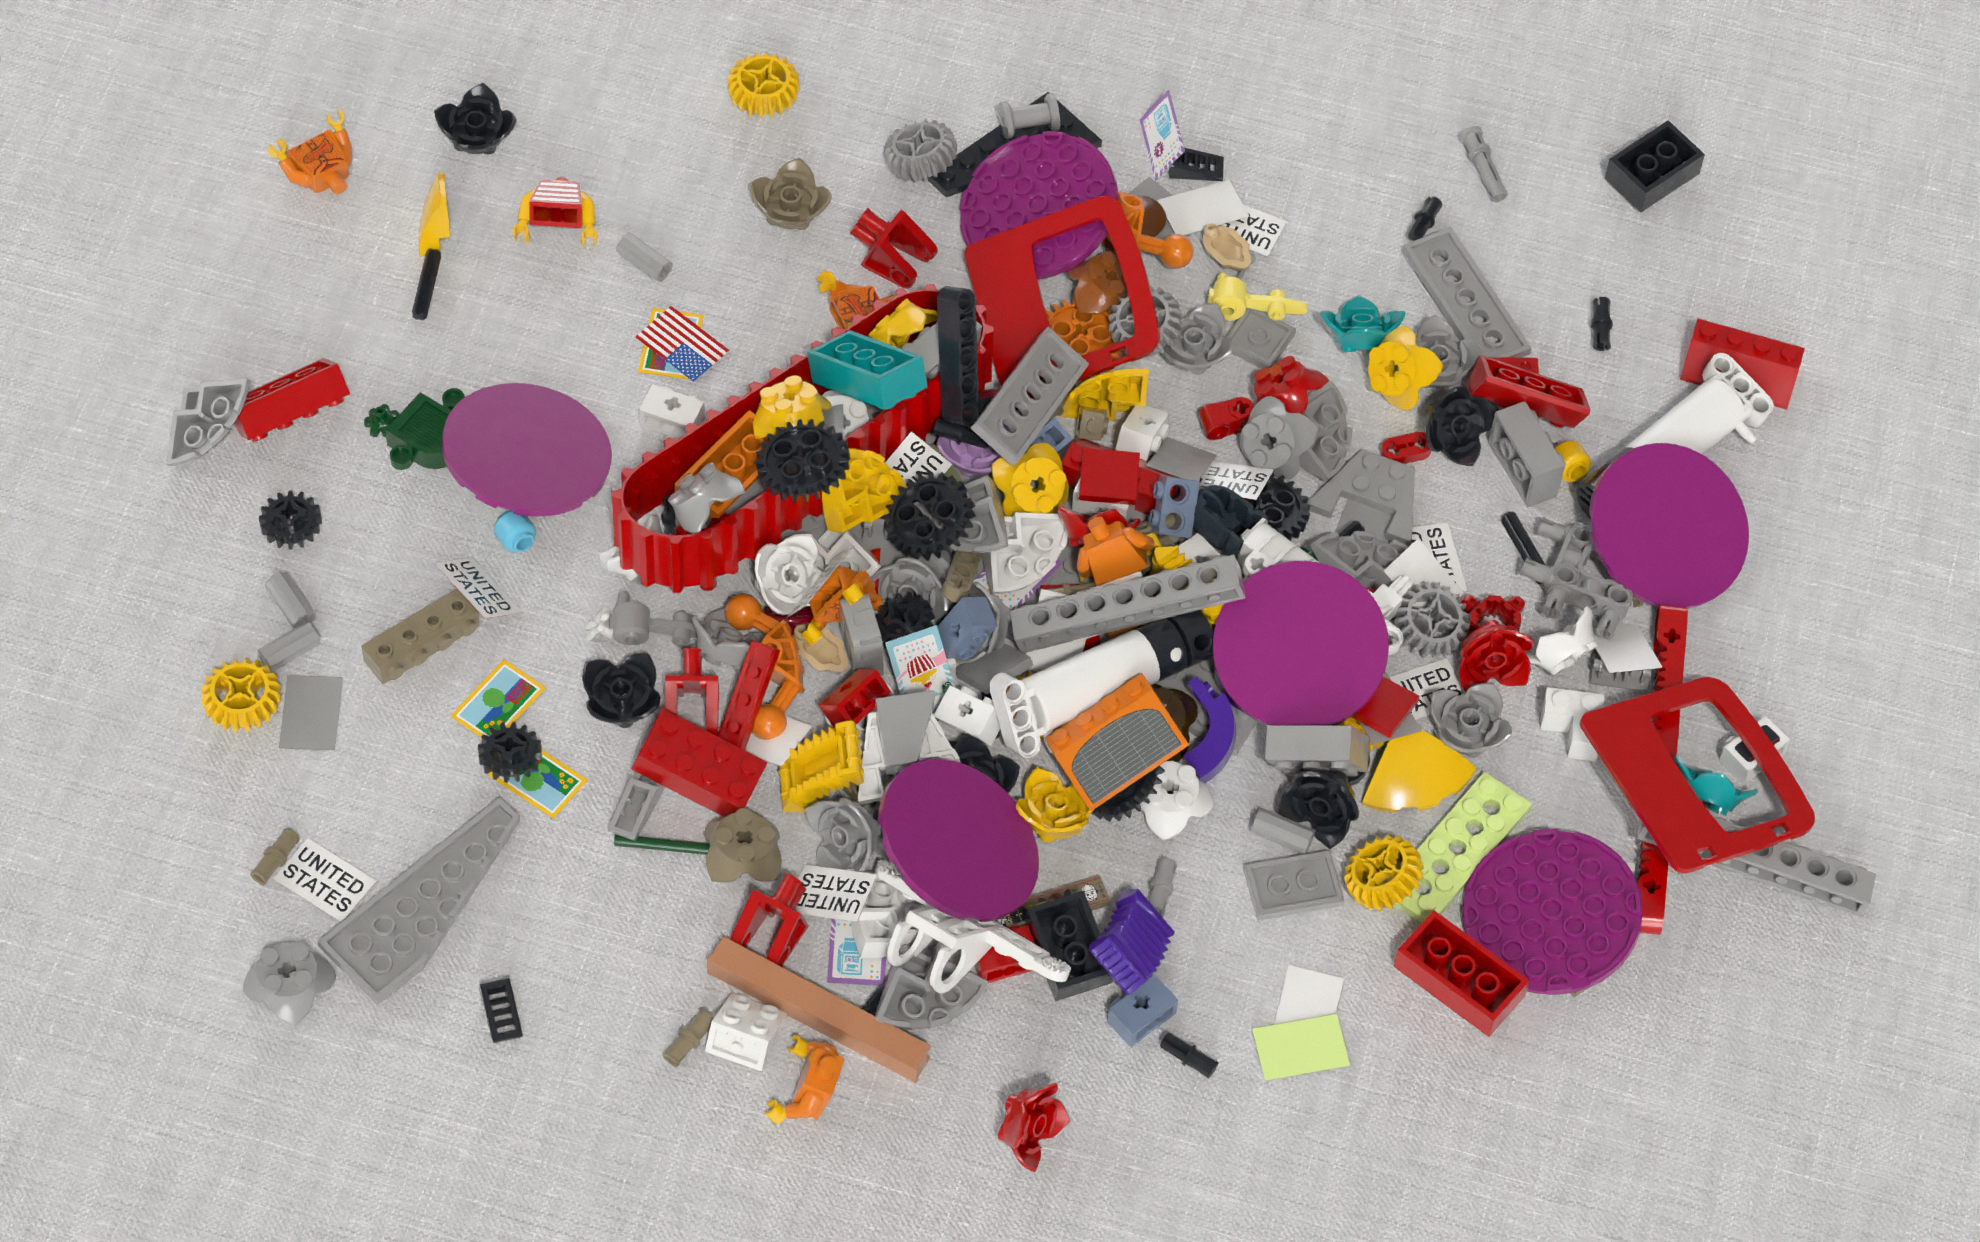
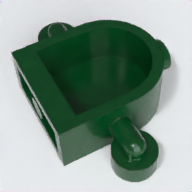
M457 388L446 390L442 395L443 405L420 392L385 429L387 446L392 448L390 451V462L395 469H408L413 462L429 469L447 467L441 445L443 430L450 412L465 398L463 391Z

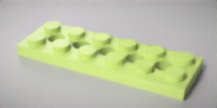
M1484 771L1417 849L1424 866L1422 870L1424 879L1418 881L1419 885L1427 886L1431 892L1422 895L1416 890H1412V898L1405 897L1403 905L1399 903L1394 905L1420 924L1433 910L1442 915L1465 888L1471 874L1480 861L1492 849L1504 842L1531 810L1532 803ZM1492 805L1498 809V813L1495 815L1487 814L1483 807ZM1476 825L1482 832L1474 835L1469 833L1466 827ZM1459 845L1463 847L1465 852L1459 855L1454 854L1450 851L1449 847ZM1443 865L1448 872L1442 875L1437 874L1433 871L1432 867Z

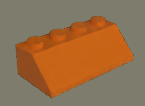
M749 410L675 483V492L680 489L678 483L683 477L690 473L693 476L697 475L705 465L711 462L718 470L739 479L746 491L759 478L755 461L758 460L756 452L762 450L760 443L769 442L768 437L755 438L753 421L756 414ZM741 495L724 502L715 501L710 506L709 518H719Z

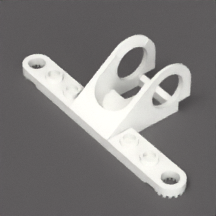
M887 860L878 861L874 874H878L877 877L901 891L903 897L916 900L924 905L923 908L910 910L906 921L897 923L887 952V958L891 965L901 966L905 964L913 955L916 957L932 939H935L947 946L939 950L930 976V986L938 993H946L951 990L992 946L995 947V951L999 954L1011 956L1019 961L1018 964L1025 969L1034 970L1053 981H1067L1071 967L1066 962H1062L1060 959L1057 961V958L1050 957L1049 952L995 920L989 922H980L979 920L969 918L961 920L935 909L906 885L902 880L904 876L895 863L893 865L890 860L889 862ZM912 926L919 929L913 945L907 952L899 956V947L907 931ZM961 949V958L958 966L946 980L942 981V971L946 962L954 952Z

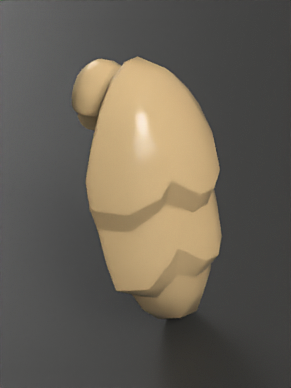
M1208 224L1205 227L1203 245L1211 258L1216 259L1224 268H1233L1239 271L1249 269L1251 265L1250 244L1236 230L1217 226L1216 224Z
M809 624L797 625L795 627L793 637L799 645V655L805 661H808L820 672L841 673L847 669L848 659L844 652V642L832 634L828 628L824 627L821 631L823 636L810 646L801 635Z

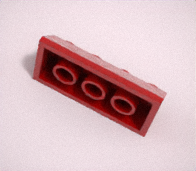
M1698 318L1680 380L1696 385L1703 384L1705 381L1702 374L1705 367L1714 355L1725 353L1732 357L1770 396L1775 407L1787 410L1805 348Z
M1483 355L1479 356L1468 381V387L1472 396H1480L1498 403L1503 409L1525 401L1530 410L1535 411L1538 419L1540 417L1549 420L1551 424L1560 428L1565 426L1575 428L1591 411L1582 388Z
M322 358L248 391L242 410L234 422L240 435L247 440L252 439L255 442L267 437V432L275 428L282 430L294 424L292 420L301 416L309 418L319 413L318 409L325 405L333 407L344 401L343 397L350 395L338 363Z
M1077 438L1071 442L1062 461V469L1066 475L1069 487L1075 489L1081 477L1083 448L1115 449L1084 438ZM1139 459L1137 496L1134 510L1150 515L1151 510H1155L1156 498L1153 496L1155 482L1159 481L1160 475L1176 476L1148 467L1146 465L1149 461ZM1177 484L1170 489L1172 500L1175 499L1179 490Z

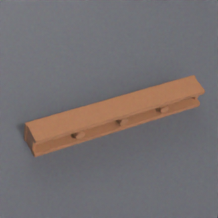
M726 937L722 938L712 955L707 958L708 974L767 1005L777 1007L779 1010L786 1012L791 1018L914 1083H917L919 1075L930 1060V1056L927 1053L931 1045L893 1025L883 1024L874 1020V1015Z

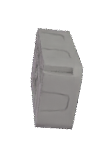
M864 594L863 598L852 605H849L846 599L839 600L841 635L852 673H855L858 669H877L879 674L884 676L883 643L869 594Z

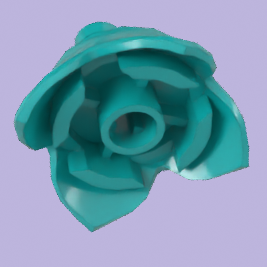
M1357 295L1346 302L1341 308L1340 313L1334 314L1331 311H1321L1320 315L1331 328L1336 342L1341 344V350L1344 352H1355L1357 349H1369L1371 351V349L1378 347L1383 339L1402 323L1405 311H1391L1387 314L1384 312L1381 317L1378 308L1373 302L1361 295Z
M1675 754L1674 762L1698 798L1708 803L1706 808L1726 816L1728 811L1732 812L1742 801L1758 793L1756 788L1750 791L1736 789L1724 773H1713L1712 770L1695 771L1687 768L1680 760L1679 755Z

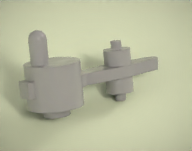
M622 591L619 594L618 605L614 609V614H610L609 629H613V638L624 645H640L645 643L649 639V632L671 635L673 644L679 648H684V646L688 645L690 637L698 638L695 626L691 623V615L686 613V611L680 610L678 613H675L673 620H654L650 618V609L644 604L630 602V595L626 591Z

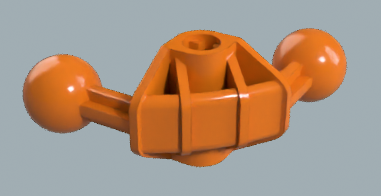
M1118 191V202L1121 204L1139 250L1159 255L1163 264L1169 268L1180 269L1187 266L1194 254L1191 241L1181 234H1172L1163 240L1141 234L1144 217L1143 201L1135 195ZM1108 233L1103 240V244L1109 250L1116 252Z
M738 594L733 596L726 604L725 617L727 622L737 630L745 631L756 628L766 634L761 643L781 650L770 679L775 684L781 686L771 704L761 705L752 729V733L757 738L770 740L781 735L786 729L787 718L785 712L797 694H803L805 691L803 687V674L805 670L798 652L800 650L799 645L791 635V628L788 622L784 620L779 622L762 613L759 601L752 595Z

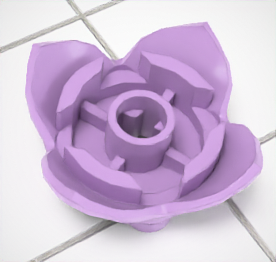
M1003 424L1004 429L1010 432L1009 427ZM939 437L937 441L938 450L949 462L960 469L961 474L966 477L992 472L991 464L1002 457L991 446L984 449L963 442L957 445L956 441L944 437Z

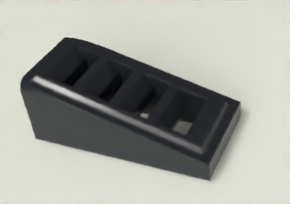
M1185 148V152L1169 167V178L1223 181L1224 157ZM1200 164H1205V169L1200 168ZM1210 164L1216 165V171L1210 170Z
M510 978L480 984L479 992L493 1044L523 1037ZM505 993V997L489 999V995ZM508 1004V1008L492 1011L491 1006ZM511 1015V1019L498 1022L494 1020V1017ZM509 1025L514 1026L512 1031L497 1033L496 1028Z

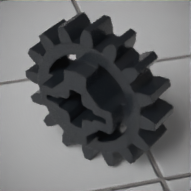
M289 490L288 496L284 497L279 492L277 493V500L267 499L269 507H261L262 515L259 516V523L262 535H267L268 543L276 540L277 548H281L283 544H288L289 550H292L293 545L296 543L302 548L304 547V540L314 541L313 533H320L319 525L322 524V517L319 505H314L313 497L305 500L304 492H300L298 496H293L292 490Z
M909 592L906 598H903L901 593H899L895 601L888 598V605L886 607L879 606L881 614L875 615L882 643L886 649L885 642L932 627L934 624L931 620L935 619L929 602L924 600L920 594L914 597L912 592Z
M512 722L510 728H506L504 723H500V730L497 731L491 727L489 728L490 736L482 735V744H478L479 764L483 765L485 774L492 772L494 780L503 776L504 783H508L510 777H514L516 782H519L520 775L524 774L529 778L531 776L530 768L535 770L539 768L538 761L542 760L541 740H537L535 731L528 733L527 725H523L518 729L516 722Z

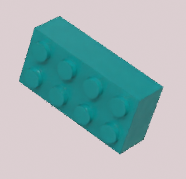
M851 330L807 351L813 383L853 397L861 402L869 403L880 409L893 408L896 403L906 398H912L917 395V392L927 388L922 356Z

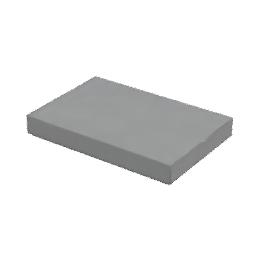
M1330 850L1249 863L1243 866L1257 921L1344 905V897Z

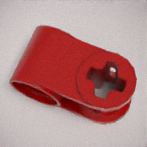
M1236 397L1202 407L1198 412V416L1207 439L1214 441L1241 433L1254 407L1251 400L1245 397Z

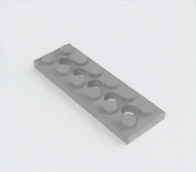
M1452 227L1404 244L1403 253L1460 340L1470 339L1483 347L1481 355L1486 357L1522 358L1531 353V346ZM1439 255L1440 257H1445L1447 261L1437 262L1433 257ZM1446 277H1458L1460 281L1450 282ZM1461 296L1471 297V298L1473 299V301H1472V302H1469V303H1466V302H1463V301L1460 299V297H1461ZM1480 316L1482 318H1485L1487 321L1484 323H1478L1473 319V317ZM1492 336L1498 338L1500 342L1491 343L1486 338Z
M1047 327L1015 367L971 429L1009 464L1014 466L1021 459L1089 363L1052 329ZM1050 359L1057 364V368L1052 365ZM1038 375L1042 376L1046 383H1043ZM1026 391L1033 395L1034 400L1027 395ZM1014 407L1018 408L1022 412V416H1020L1015 411ZM1003 424L1009 427L1010 432L1004 429Z

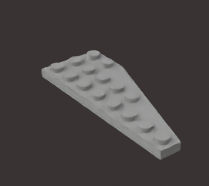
M499 797L318 940V947L378 1006L425 968L520 823V815Z

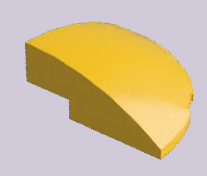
M444 171L438 172L424 203L418 238L419 256H425L426 251L430 248L438 249L441 252L440 238L450 237Z
M1149 369L1116 370L1084 381L1068 394L1063 402L1064 412L1060 417L1078 418L1079 407L1085 406L1108 410L1107 418L1110 421H1116L1117 412L1131 413L1135 406H1145Z
M848 448L851 460H849L850 470H845L846 479H838V488L830 485L829 495L822 491L824 517L828 531L844 533L861 522L871 523L889 512L886 505L895 503L891 495L900 496L901 492L898 487L902 486L907 489L900 473L897 470L891 469L884 462L885 458L873 451Z
M1423 730L1389 740L1366 791L1362 805L1388 812H1398L1401 808L1416 807L1418 811L1438 806L1442 799L1450 796L1452 793L1457 795L1472 779L1477 768L1457 751L1446 746L1441 740Z

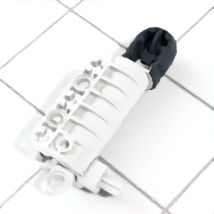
M1211 485L1198 491L1193 530L1218 550H1224L1226 556L1235 555L1241 568V573L1245 575L1243 581L1258 571L1279 563L1290 561L1318 562L1269 526V516L1260 510H1254V506L1233 490L1225 486ZM1239 524L1243 525L1246 529L1240 537L1233 532ZM1399 576L1389 587L1382 584L1374 593L1369 591L1384 616L1388 635L1393 636L1397 641L1395 645H1389L1388 655L1397 653L1403 642L1401 630L1389 621L1396 615L1398 608L1401 607L1402 597L1407 593L1408 589L1410 590L1413 587L1407 576Z

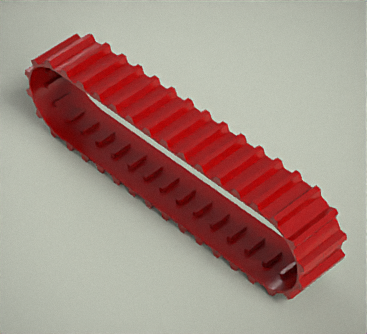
M927 284L924 289L910 292L903 288L897 289L896 297L886 303L879 300L873 302L871 313L866 316L858 313L852 316V325L848 328L835 327L832 329L831 339L849 330L869 337L868 334L876 327V324L885 316H890L895 312V309L907 298L916 306L937 312V296L940 290H937L934 284ZM976 305V321L982 325L980 341L977 345L979 391L985 390V383L992 382L993 327L986 325L987 309L984 305ZM937 321L925 324L924 328L928 326L931 328ZM920 332L911 334L907 343H911L916 339ZM817 340L812 342L811 349L823 344V342ZM794 354L790 357V366L784 370L774 367L769 371V380L763 384L753 381L748 385L749 393L743 397L730 396L727 398L728 407L722 411L710 409L706 412L705 422L700 425L689 423L685 426L684 436L679 439L666 438L663 440L664 449L656 454L646 451L642 454V463L635 469H623L621 472L622 488L612 491L614 546L619 547L621 568L623 570L633 569L636 574L641 576V585L649 587L656 583L662 586H669L673 593H681L684 587L699 584L705 588L713 587L714 578L724 572L734 575L738 572V563L745 558L755 560L757 552L765 544L772 543L777 545L781 543V533L787 529L796 532L802 528V519L806 516L819 517L823 514L822 491L819 492V499H816L812 494L809 495L808 502L804 501L803 496H799L796 502H793L791 495L782 500L780 492L772 495L769 488L716 525L694 534L676 536L660 534L648 530L637 523L640 518L661 505L665 496L675 493V483L749 410L756 414L761 402L760 391L763 388L772 387L775 384L784 382L787 377L799 376L802 381L813 385L821 396L825 392L832 390L812 382L807 355ZM940 374L928 381L927 388L917 392L916 396L896 403L893 408L885 410L845 437L844 440L847 441L848 448L873 451L884 457V462H886L910 432H913L926 443V435L934 431L938 417L943 419L941 413Z

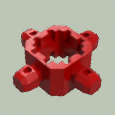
M1468 594L1461 600V603H1466L1463 611L1470 614L1468 620L1470 626L1466 638L1475 630L1483 627V624H1478L1484 620V616L1489 617L1490 615L1494 618L1499 615V620L1503 624H1509L1508 627L1519 632L1521 612L1525 607V601L1520 596H1514L1506 601L1501 596L1489 595L1481 602L1475 596Z

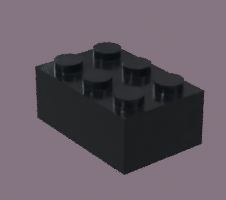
M1667 120L1611 157L1604 179L1638 211L1643 212L1699 175L1705 154Z
M1084 890L1027 908L1024 921L1030 928L1035 945L1049 952L1050 957L1057 958V961L1060 959L1071 967L1065 982H1057L1047 978L1055 1002L1112 983L1113 978L1102 965L1098 964V960L1089 951L1090 944L1096 941V938L1101 936Z

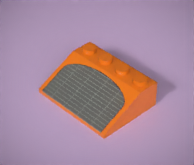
M1143 673L1128 681L1045 738L1054 756L1090 811L1189 746L1184 735Z

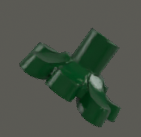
M382 404L376 409L372 408L369 410V417L364 419V426L371 427L370 436L377 437L381 432L382 436L386 437L385 429L396 419L399 412L397 410L390 411V407L387 404Z

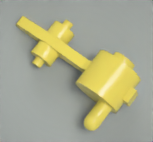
M1226 273L1218 275L1217 281L1213 289H1209L1208 303H1217L1227 321L1242 317L1246 308L1268 312L1270 319L1278 321L1282 320L1285 314L1304 315L1307 313L1308 307L1305 302L1286 298V293L1279 289L1272 290L1269 296L1250 295L1247 293V286L1242 280L1236 277H1228Z

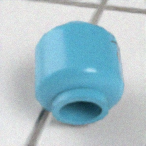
M513 510L502 513L494 526V534L509 552H524L528 550L535 540V526L527 516L513 514Z

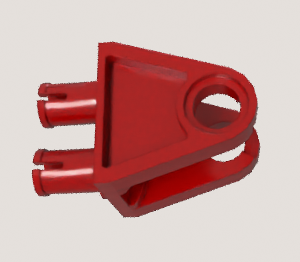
M867 208L850 232L851 235L869 247V252L861 266L905 289L913 286L916 281L917 272L895 248L923 262H929L938 253L936 244L902 209L891 222H886Z
M685 648L683 649V674L665 675V709L678 716V697H684V693L701 694V697H706V731L718 736V676L702 675V649Z
M785 873V877L774 896L768 897L755 889L752 891L730 938L731 941L746 948L767 916L771 918L775 915L781 917L783 924L766 958L781 967L809 926L801 913L795 911L798 902L807 889L801 885L802 882L799 879Z

